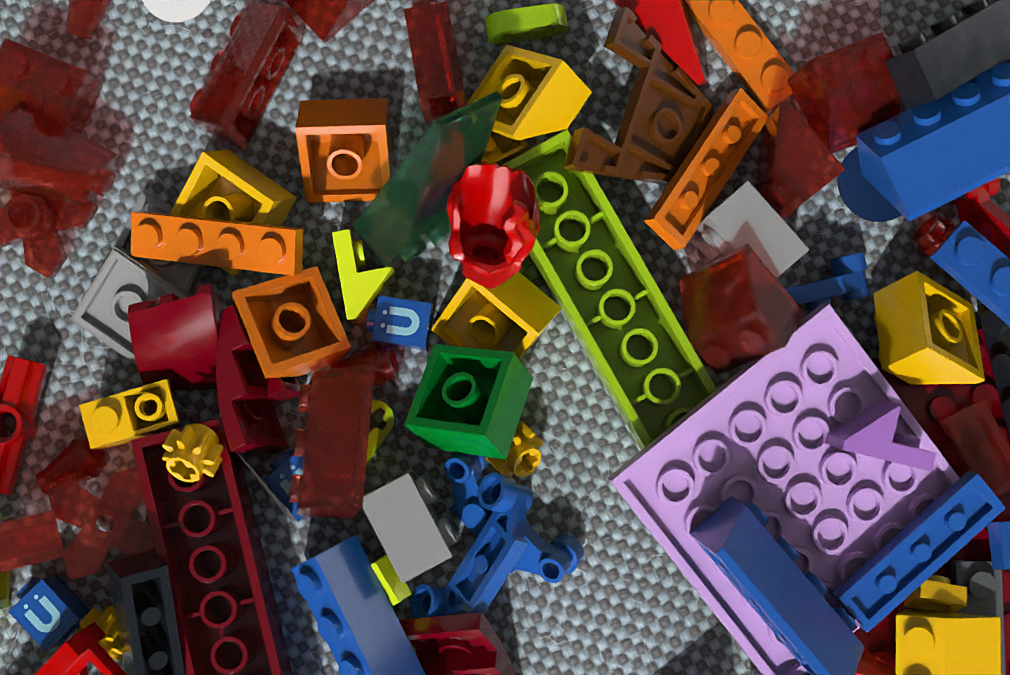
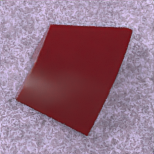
M211 284L199 285L196 295L186 298L170 293L160 296L156 300H145L128 305L132 348L138 372L144 386L169 379L172 390L217 389L216 348L220 325V302Z
M231 305L222 311L216 348V384L224 432L232 452L275 455L289 447L274 407L304 392L298 376L265 378L236 305Z
M482 612L399 620L426 675H516L499 637Z

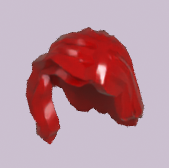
M485 160L481 163L474 162L473 165H467L462 178L454 183L447 199V213L451 227L448 241L449 253L455 260L462 263V274L467 279L488 289H493L520 271L521 264L532 250L540 229L539 203L536 198L534 183L525 170H521L518 167L511 169L508 165L502 164L499 166L496 162L490 163Z

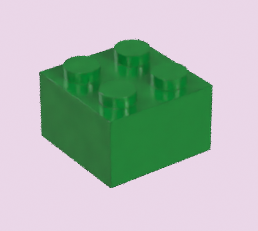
M434 344L404 425L427 448L506 460L533 378L514 352Z

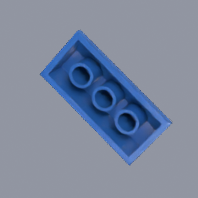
M1010 59L977 75L935 101L910 108L856 135L861 175L909 222L1010 172Z
M730 496L689 534L809 674L854 675L865 647L853 633L858 625L839 605L834 609L823 598L829 591L811 571L803 574L794 562L800 557L791 545L781 536L774 539L764 528L770 523L766 515L752 501L745 505Z
M357 535L291 568L296 578L298 591L306 599L317 621L318 631L327 642L338 664L340 675H426Z

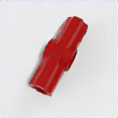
M11 355L7 357L0 381V493L5 495L13 494L27 442L35 436L38 430L36 412L50 365ZM12 413L16 418L17 426L14 433L9 436L5 432L4 422L7 416Z

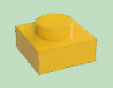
M931 575L904 600V607L924 611L954 613L967 606V587L952 585L949 578Z

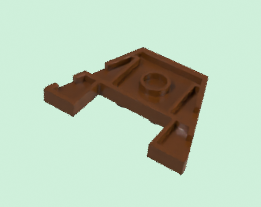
M624 7L615 12L604 47L638 67L639 72L615 143H611L585 127L574 131L562 167L572 171L668 185L707 127L714 106L680 67H672L660 53L662 49L661 44L653 35L646 36L635 23L637 16L629 8Z

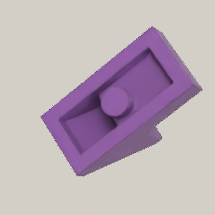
M885 400L873 404L827 434L825 440L826 444L845 451L931 472L936 453L919 448L920 438L895 432L901 405Z

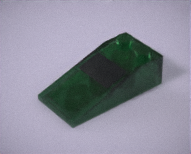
M498 91L435 120L353 224L385 267L401 258L405 263H408L427 248L426 244L432 242L434 246H438L450 237L451 227L447 213V199L454 183L462 178L467 165H473L474 162L481 163L503 100Z

